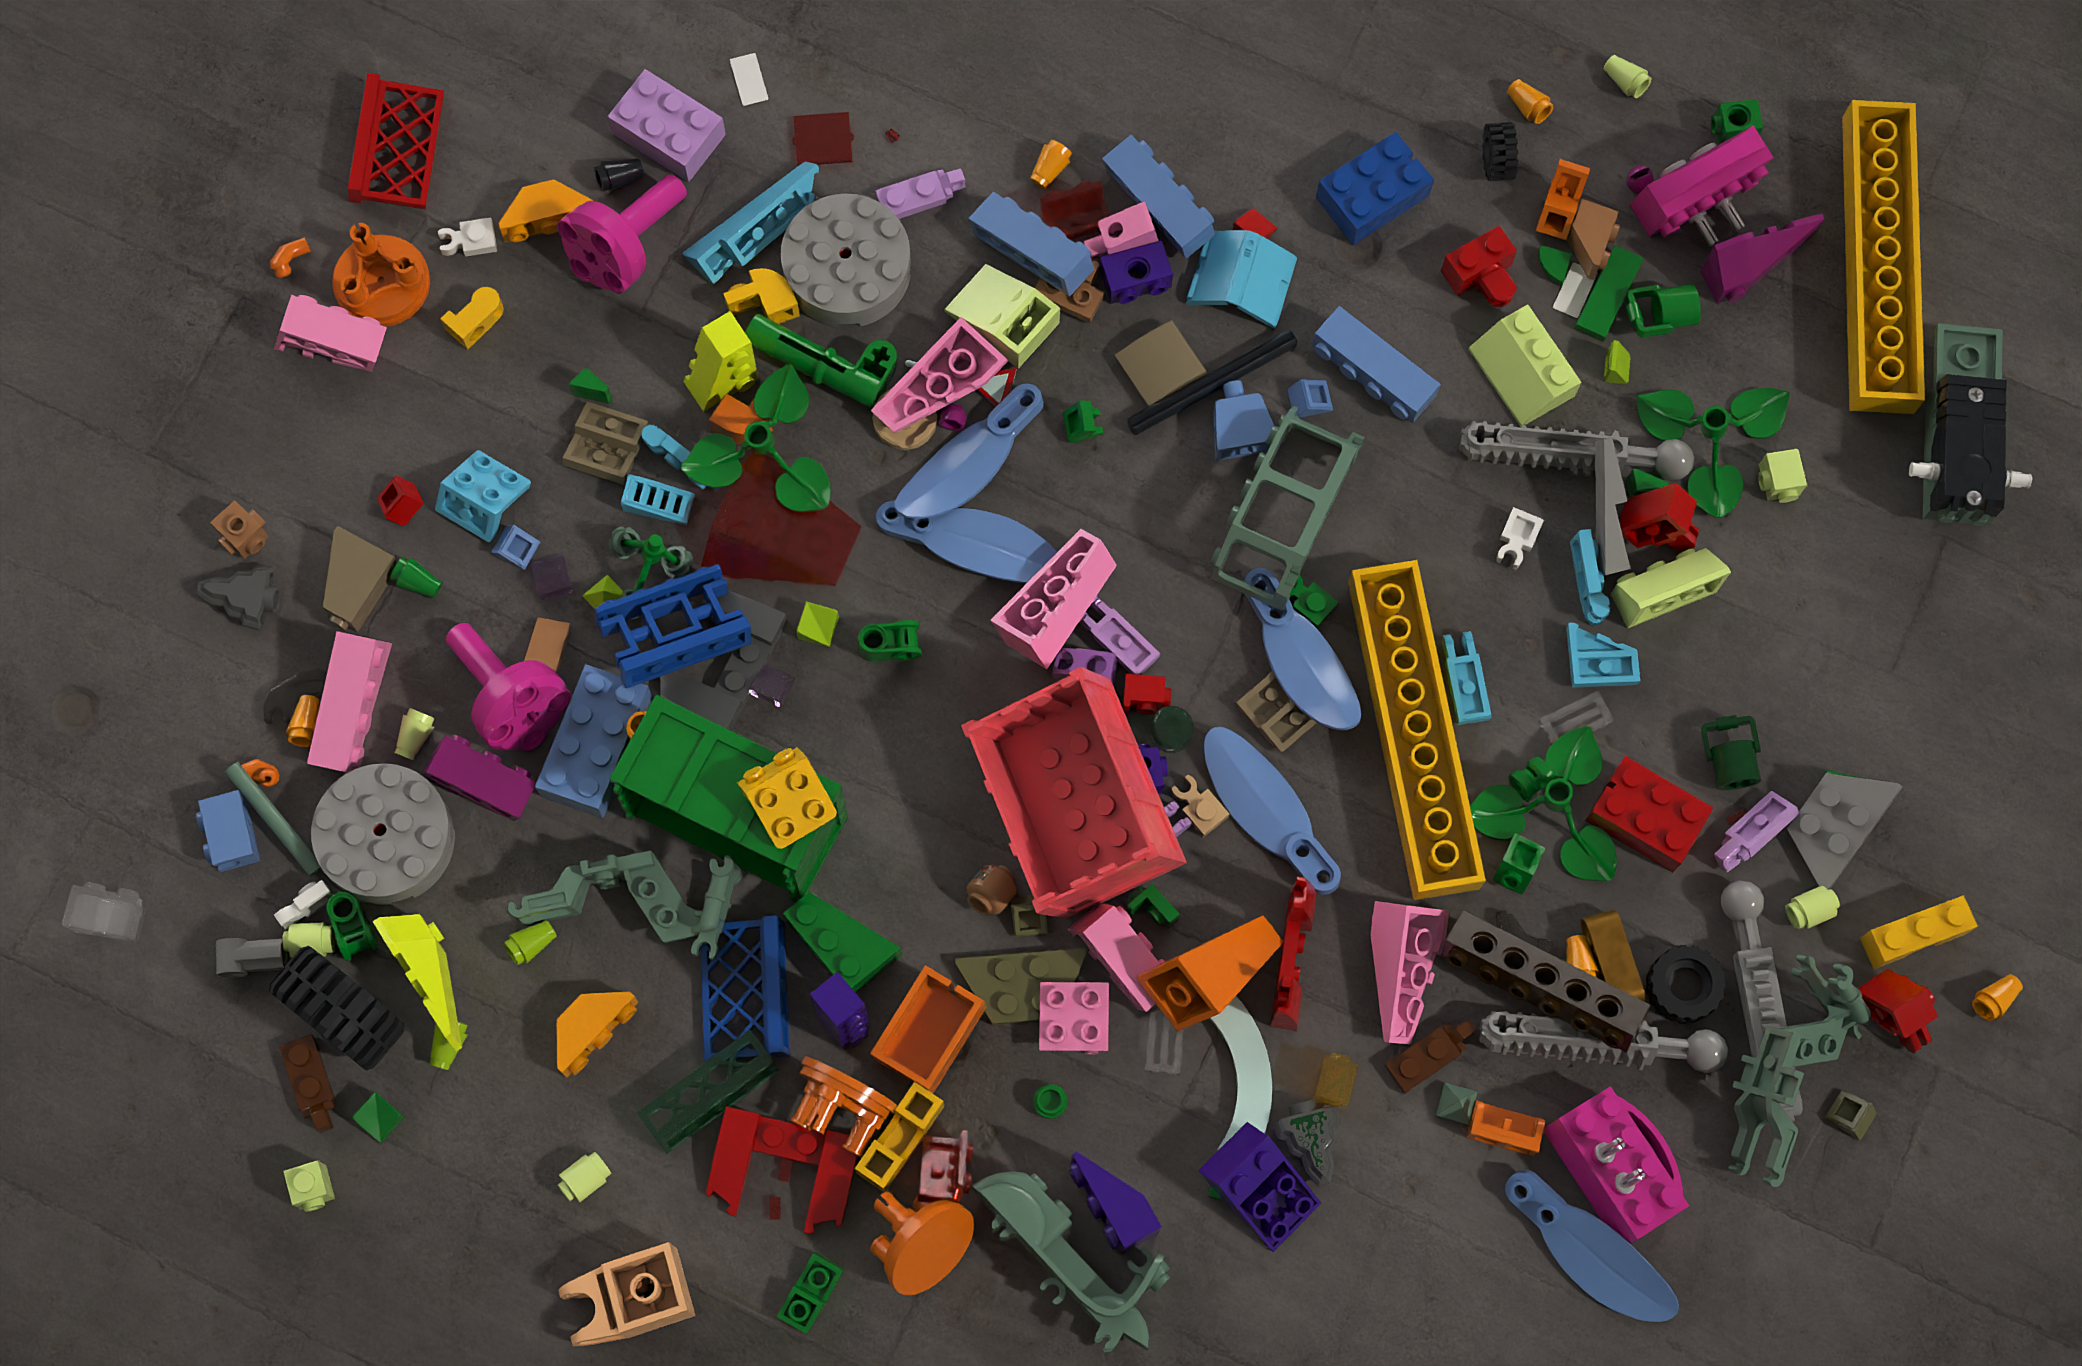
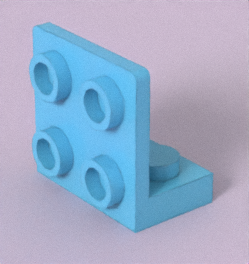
M478 450L440 483L435 511L490 543L497 536L502 513L530 488L531 481Z

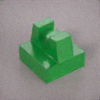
M1079 400L1063 412L1068 443L1079 444L1083 440L1097 438L1103 434V427H1097L1094 424V419L1100 416V409L1092 407L1091 401Z

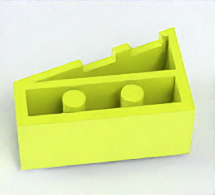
M731 311L702 327L694 349L698 354L697 358L690 360L689 367L692 372L691 375L685 376L683 382L704 412L721 402L726 394L731 396L738 391H747L759 378L752 343Z

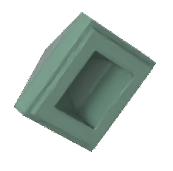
M1444 1082L1436 1116L1470 1125L1478 1092Z

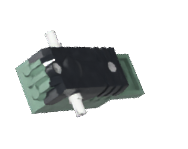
M1938 323L1934 328L1933 389L1925 397L1924 463L1911 462L1909 467L1910 477L1923 478V519L1936 520L1942 523L1956 522L1973 524L1974 526H1988L2004 509L2005 487L2029 488L2031 486V474L2006 470L2005 394L2007 380H2002V329Z

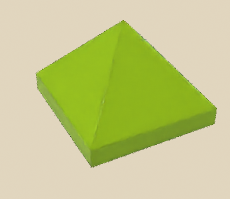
M606 575L582 596L595 610L597 606H600L607 600L621 598L623 591Z

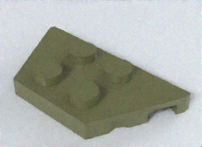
M1086 948L956 958L955 965L970 987L971 992L984 1000L987 1006L984 1013L992 1026L1040 1022V982H1076L1086 957Z

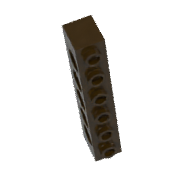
M1464 910L1446 938L1440 957L1451 966L1463 969L1477 976L1482 982L1490 985L1493 984L1508 992L1515 999L1524 1000L1540 1008L1546 1015L1555 1016L1571 1024L1576 1030L1586 1032L1602 1040L1607 1046L1620 1049L1625 1053L1629 1050L1650 1008V1004ZM1476 950L1483 951L1486 954L1479 953ZM1507 966H1512V967L1516 968L1517 970L1511 969V968H1509V967H1507ZM1600 1013L1606 1014V1015L1610 1016L1611 1018L1605 1017V1016L1601 1015Z

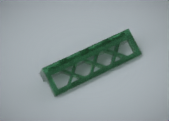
M749 1030L642 1108L637 1114L664 1152L668 1154L725 1112L726 1106H733L779 1072L772 1058L751 1030ZM749 1042L759 1053V1056L749 1063L736 1062L738 1051ZM715 1067L729 1068L727 1079L721 1084L708 1083L710 1071ZM688 1087L700 1088L699 1098L692 1105L679 1104L681 1093ZM660 1108L672 1109L670 1121L657 1130L649 1116Z

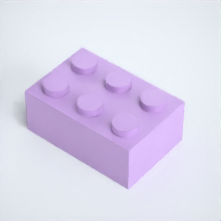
M644 69L607 116L613 135L687 182H690L726 135L721 116Z

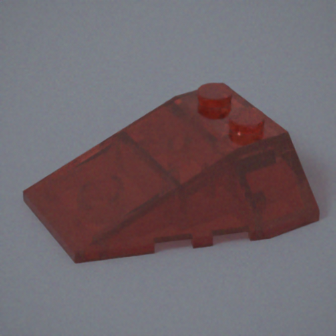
M752 452L741 464L743 469L742 475L735 483L730 485L713 521L701 567L719 565L722 570V576L736 580L751 578L762 579L767 582L782 580L794 581V583L836 586L860 533L861 526L831 501L824 510L796 512L787 509L778 500L775 490L777 479L786 472L774 458Z

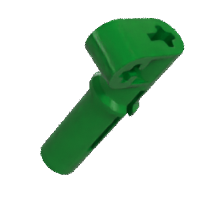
M759 313L754 316L745 332L752 343V347L786 365L791 364L794 369L813 378L812 382L814 384L822 383L870 409H873L877 400L884 393L896 371V349L890 342L885 340L871 342L866 347L857 364H854L837 355L834 348L826 349ZM883 358L885 360L879 363V375L877 376L873 374L875 361L879 362Z

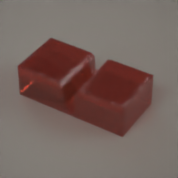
M1744 808L1738 811L1737 814L1734 813L1728 816L1725 820L1729 825L1741 819L1748 811Z
M783 1158L778 1176L779 1181L789 1182L793 1160Z
M770 1197V1220H781V1197Z

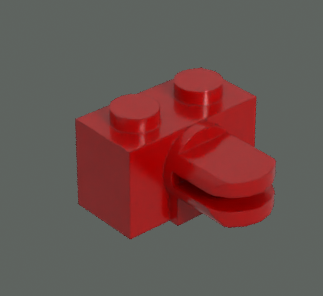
M1499 225L1446 255L1441 273L1457 296L1475 288L1476 291L1480 290L1490 305L1501 308L1507 306L1512 301L1517 289L1515 282L1506 271L1507 268L1511 267L1517 250Z
M1677 483L1628 498L1627 502L1624 503L1619 520L1622 535L1637 549L1651 544L1656 547L1666 543L1676 552L1694 549L1700 529L1691 522L1697 501Z
M1886 969L1858 988L1862 999L1871 1011L1870 1019L1878 1023L1881 1029L1894 1036L1898 1035L1901 1044L1908 1051L1915 1053L1921 1049V1045L1926 1046L1932 1042L1926 1025L1938 1018V1015L1933 1006L1935 998L1926 986H1920L1912 982L1907 976H1901L1890 969Z

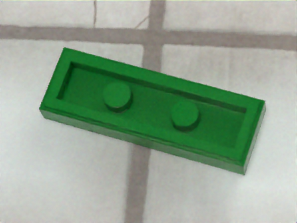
M1614 246L1606 267L1602 270L1574 329L1604 342L1641 266L1643 257L1619 246Z

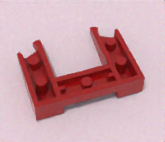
M1303 877L1296 878L1289 894L1270 1027L1297 1031L1303 995L1301 985L1299 984L1301 967L1295 966L1296 954L1303 953L1305 934L1300 933V930L1312 931L1317 896L1314 886Z
M726 1106L706 1195L711 1197L715 1191L730 1204L726 1212L733 1217H737L753 1152L818 1167L804 1233L813 1234L815 1233L814 1224L830 1220L836 1221L837 1228L842 1227L859 1156L842 1148V1145L849 1136L847 1134L827 1130L822 1135L816 1130L811 1129L808 1131L797 1124L763 1117L757 1113Z

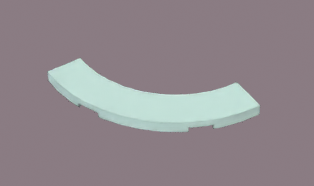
M1237 996L1220 1014L1209 1018L1229 1047L1233 1058L1237 1083V1101L1233 1119L1224 1140L1217 1150L1246 1122L1265 1133L1272 1103V1077L1267 1049L1256 1023Z

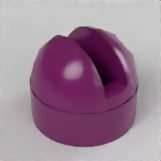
M1645 165L1635 166L1630 170L1626 179L1628 188L1635 193H1641L1648 184L1653 182V173ZM1644 174V176L1638 178L1637 180L1634 179L1635 176Z
M956 403L945 406L941 412L939 424L948 430H963L966 423V414L962 406Z

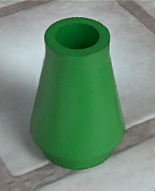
M405 557L398 561L390 577V580L396 582V587L423 594L432 599L435 598L443 583L416 560Z

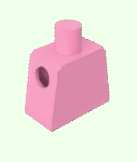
M1145 201L1100 220L1098 225L1102 235L1085 240L1084 244L1090 250V257L1092 259L1106 253L1109 255L1158 242Z

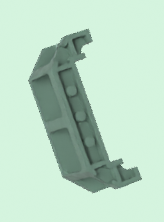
M1294 405L1286 415L1282 414L1277 426H1273L1266 441L1270 448L1267 454L1262 452L1259 454L1253 468L1257 474L1253 481L1247 479L1240 494V497L1244 499L1241 507H1233L1226 523L1231 527L1222 548L1217 547L1209 563V565L1214 567L1211 579L1284 611L1291 596L1290 593L1299 578L1301 569L1348 471L1355 463L1365 438L1352 432L1348 439H1344L1301 420L1297 416L1299 408ZM1292 427L1341 449L1339 458L1323 489H1315L1270 468L1281 443L1285 442ZM1262 482L1273 485L1313 504V512L1296 546L1288 547L1242 525ZM1233 543H1240L1285 565V572L1275 595L1222 572Z

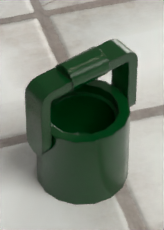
M1736 715L1716 718L1715 722L1702 725L1701 737L1706 761H1712L1717 788L1719 790L1747 788L1762 781L1756 753L1761 752L1753 717H1736ZM1750 725L1753 741H1730L1710 749L1707 732L1714 730L1724 731L1738 728V726Z

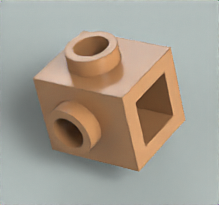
M235 500L210 522L221 536L218 542L231 555L237 551L244 559L250 554L253 555L259 552L265 545V540L269 538L263 529L266 522L253 509L247 512Z

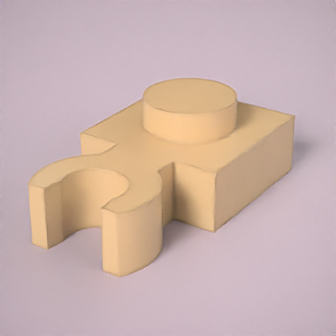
M1187 775L1184 781L1189 785L1190 790L1182 793L1176 786H1173L1171 793L1177 801L1187 804L1181 813L1186 818L1188 817L1193 827L1204 838L1226 820L1230 814L1209 789L1200 795L1197 791L1195 779Z

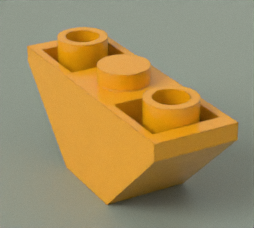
M554 179L522 187L498 223L504 242H521L532 235L558 232L557 224L575 207L593 200Z
M631 992L580 994L558 1017L557 1069L566 1078L571 1073L574 1075L578 1074L589 1062L587 1056L595 1048L600 1050L610 1041L613 1036L611 1031L620 1022L625 1024L632 1018L637 1011L635 1006L638 1000Z

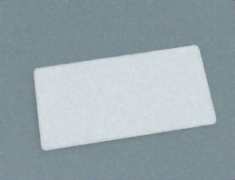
M753 53L730 59L742 105L745 106L768 100L756 54Z
M1572 263L1553 308L1578 318L1598 273H1596L1594 279L1587 278L1581 265Z

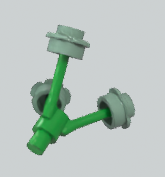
M618 527L612 532V538L609 540L611 552L616 553V557L620 559H627L635 555L640 548L642 549L641 556L644 564L634 590H624L621 598L632 595L635 591L642 589L651 564L659 562L660 559L665 573L670 577L685 576L690 571V565L693 563V556L690 551H686V548L682 546H672L666 549L661 536L657 534L651 535L647 540L640 541L639 535L632 528L627 527L624 529V527Z

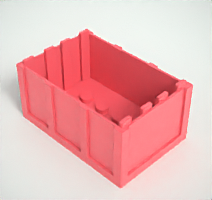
M1083 667L1069 672L1070 676L978 721L970 720L961 725L965 737L971 740L986 778L983 782L988 794H992L1010 837L1011 843H1009L1012 854L1018 857L1033 894L1034 900H1032L1036 913L1069 919L1187 863L1111 679Z

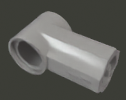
M225 938L216 941V976L238 978L247 976L248 972L282 970L286 966L287 951L285 952L283 949V939L247 941L242 938Z

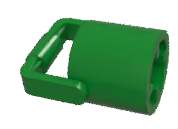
M1693 284L1661 289L1660 285L1631 289L1628 292L1626 310L1631 325L1635 327L1636 334L1641 338L1670 334L1675 328L1698 325L1700 322V299L1697 289ZM1651 297V313L1655 326L1644 327L1639 304L1636 303L1635 299Z

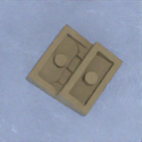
M1172 320L1148 332L1115 354V357L1148 406L1153 405L1208 373Z
M587 401L575 424V434L563 456V466L624 485L643 442L641 431L643 427L648 426V421Z
M1273 671L1234 703L1253 727L1280 753L1317 723L1290 700Z

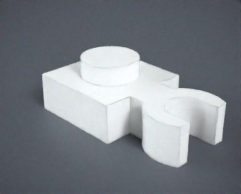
M491 217L459 222L461 231H454L450 228H443L438 231L440 240H452L450 244L440 246L442 255H453L462 248L465 257L497 252L494 225Z
M1513 507L1499 539L1508 544L1501 547L1497 554L1496 562L1501 563L1504 555L1511 554L1515 558L1512 569H1518L1523 560L1521 549L1528 552L1531 551L1544 520Z
M322 880L318 883L311 882L304 886L298 892L299 896L293 899L294 903L274 914L285 930L289 929L290 924L298 923L304 916L308 918L327 905L328 900L334 894Z

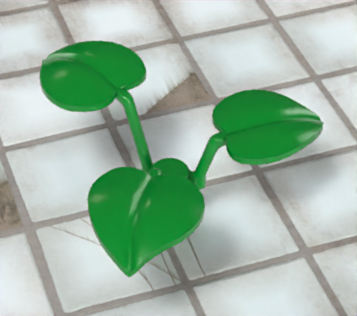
M791 364L772 373L757 390L754 398L755 411L759 417L772 420L768 422H753L748 425L744 432L745 441L741 443L742 447L739 452H737L735 442L729 436L714 433L702 438L694 446L687 459L681 464L682 471L695 482L707 487L723 488L732 485L741 477L743 469L738 459L745 455L747 449L750 448L756 454H766L769 452L786 472L777 479L775 490L778 500L787 509L796 512L824 510L828 507L831 498L830 481L821 464L812 458L800 457L790 468L773 447L775 440L769 428L776 426L778 420L784 424H792L804 417L809 407L807 389Z
M1775 388L1748 390L1733 400L1730 406L1731 414L1723 407L1711 406L1704 411L1703 416L1698 415L1695 420L1690 421L1695 412L1691 398L1682 391L1667 389L1638 395L1637 410L1644 428L1654 438L1661 441L1680 440L1684 435L1685 427L1693 428L1699 424L1701 425L1703 435L1708 439H1712V467L1702 466L1697 468L1689 477L1687 490L1688 494L1697 501V507L1714 518H1722L1729 514L1739 502L1743 491V479L1739 470L1733 465L1718 467L1719 439L1726 434L1728 423L1734 427L1743 426L1745 434L1751 438L1766 439L1774 436L1782 428L1785 421L1790 393Z
M1590 726L1571 730L1559 737L1550 746L1545 756V763L1553 772L1554 777L1558 778L1551 780L1546 786L1544 795L1538 796L1535 801L1526 807L1521 808L1522 798L1519 792L1503 784L1486 788L1470 805L1474 828L1481 834L1497 840L1512 839L1515 833L1520 835L1526 826L1522 814L1530 812L1540 804L1544 803L1551 811H1564L1570 834L1573 837L1565 841L1561 847L1560 860L1564 869L1573 877L1581 880L1609 882L1613 879L1617 867V856L1611 837L1606 831L1596 825H1588L1578 834L1571 813L1572 808L1569 806L1573 796V788L1569 782L1576 786L1588 785L1597 779L1602 769V754Z

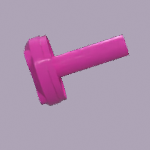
M667 174L620 214L602 203L587 201L575 207L557 224V229L561 235L562 244L574 274L582 281L591 282L597 287L613 291L617 294H622L633 285L646 269V255L638 237L687 196V191L682 181L672 174Z
M461 623L453 627L446 636L447 645L483 686L474 702L471 713L472 723L478 734L488 746L495 750L506 751L522 748L524 751H530L540 746L545 740L547 733L556 725L563 710L567 708L572 698V694L567 689L565 682L552 668L541 661H523L507 668L470 624Z

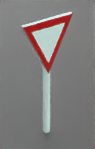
M907 360L905 365L912 368L917 362ZM1017 368L998 371L986 385L977 390L992 404L997 406L1011 392Z

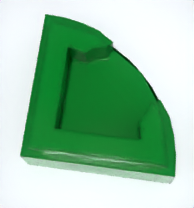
M1541 245L1538 252L1539 264H1541L1542 269L1549 276L1550 281L1562 286L1571 253Z

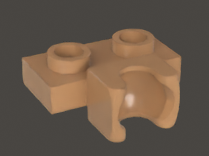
M1097 261L1092 262L1095 270L1070 297L1041 278L1035 289L1060 307L1061 311L1091 323L1104 298V291L1093 287L1100 272V264Z

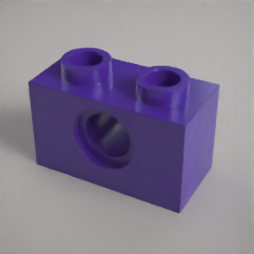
M1162 240L1100 257V274L1110 304L1116 302L1120 304L1130 303L1137 299L1138 296L1149 293L1153 296L1159 295L1172 287L1173 273ZM1137 271L1144 274V277L1135 279L1129 274Z

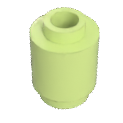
M1821 885L1792 898L1791 903L1785 906L1789 921L1795 929H1809L1836 917L1837 908L1840 907V903L1832 889L1827 890L1826 887Z
M324 922L290 924L289 930L283 932V949L285 952L289 951L291 958L300 948L306 946L312 947L324 957L327 953H334L336 938L333 926H326Z
M593 1152L589 1156L585 1154L560 1173L559 1177L562 1182L557 1186L569 1201L576 1198L580 1203L607 1182L605 1178L612 1173L599 1155Z

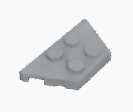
M1827 773L1824 775L1800 809L1799 815L1793 819L1787 828L1819 886L1822 885L1827 890L1831 889L1903 786L1886 781Z

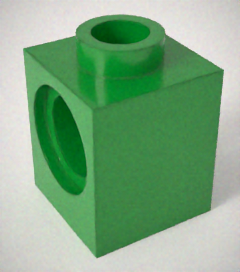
M1757 99L1720 103L1715 115L1711 117V131L1713 135H1717L1718 144L1725 142L1753 125L1759 135L1763 129ZM1729 120H1735L1741 126L1733 125Z

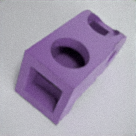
M1061 648L1054 660L1052 677L1060 681L1070 676L1069 672L1083 667L1111 679L1114 687L1118 665L1115 653L1081 648Z

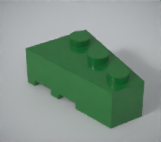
M808 892L783 913L785 922L828 974L833 976L838 971L855 993L859 992L902 957V950L899 946L811 892Z

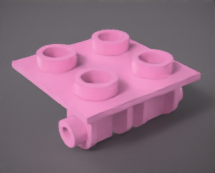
M1040 982L1039 1051H1085V1054L1096 1055L1098 1051H1108L1109 983Z

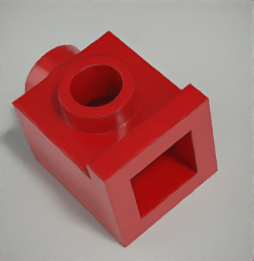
M1126 674L1123 696V711L1125 715H1129L1130 709H1136V712L1139 714L1153 715L1156 714V711H1163V707L1170 708L1171 688L1165 687L1166 677Z

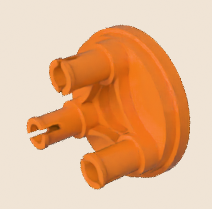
M358 223L360 230H357L354 224L349 232L353 244L343 252L333 272L332 287L339 306L346 309L349 315L358 318L371 317L381 323L380 325L385 327L406 321L421 308L429 293L430 273L424 257L415 246L404 239L390 235H373L369 226L365 223Z
M804 1056L800 1064L802 1069L799 1074L807 1079L808 1082L803 1090L805 1095L790 1121L808 1131L811 1129L816 1130L823 1135L837 1106L855 1114L854 1118L857 1119L842 1148L862 1157L875 1129L879 1131L883 1121L886 1120L889 1113L893 1114L897 1105L884 1095L818 1060Z
M929 1191L921 1192L913 1201V1208L918 1212L911 1208L906 1209L893 1194L885 1192L880 1196L889 1206H886L877 1198L874 1203V1209L892 1224V1229L896 1235L892 1241L886 1235L877 1237L871 1244L870 1252L884 1263L887 1279L897 1292L902 1295L919 1294L939 1283L961 1260L973 1236L974 1219L971 1212L960 1203L949 1200L937 1201Z

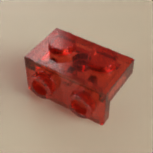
M1086 181L1070 190L1063 192L1055 190L1047 193L1040 199V214L1043 223L1051 228L1053 226L1059 228L1070 240L1100 231L1098 222L1110 216L1102 194L1103 186L1101 181L1094 183Z
M961 1129L958 1139L923 1136L917 1202L934 1203L940 1200H949L960 1203L963 1193L969 1194L971 1173L966 1172V1164H971L973 1143H967L968 1130Z

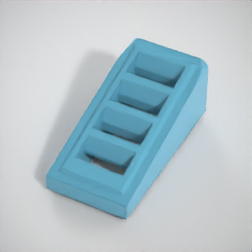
M629 474L621 499V506L623 512L687 526L695 493ZM636 490H642L639 502L634 501ZM650 492L655 493L652 506L647 505ZM663 495L669 496L665 510L660 509ZM676 498L682 499L678 514L673 513Z

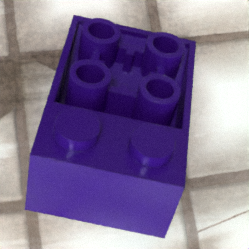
M1248 1122L1198 1170L1218 1196L1272 1252L1321 1204L1271 1138Z
M1076 1151L1072 1154L1071 1165H1069L1070 1169L1068 1170L1077 1188L1079 1189L1084 1186L1089 1196L1086 1197L1087 1200L1085 1202L1095 1219L1101 1217L1106 1225L1103 1234L1112 1250L1118 1248L1121 1254H1124L1158 1235L1162 1226L1143 1194Z

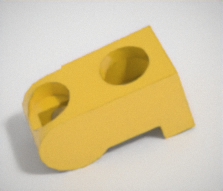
M482 287L473 293L471 302L457 315L449 310L440 320L444 329L468 350L501 318L504 308L500 296L495 289Z

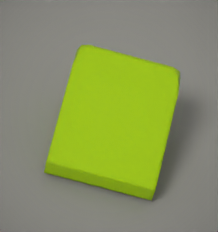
M1613 340L1606 352L1603 380L1608 383L1626 385L1629 381L1631 357L1619 341Z

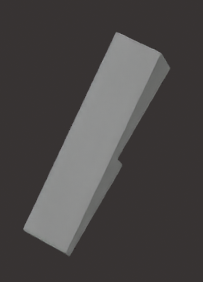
M1612 437L1595 440L1596 541L1599 548V555L1596 561L1598 571H1602L1603 575L1631 569L1615 504L1627 502V497Z

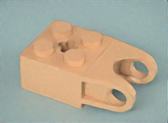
M669 1242L601 1264V1267L566 1283L558 1290L560 1298L563 1300L591 1298L595 1304L593 1320L577 1333L570 1336L572 1346H588L631 1338L696 1316L678 1249ZM651 1284L655 1287L654 1291L649 1297H646L643 1293L648 1290L647 1285Z

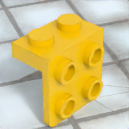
M798 747L793 750L788 748L774 756L773 762L764 767L757 766L748 770L743 775L744 779L737 782L743 795L754 808L773 844L779 849L785 848L834 819L837 814L832 801L808 758Z

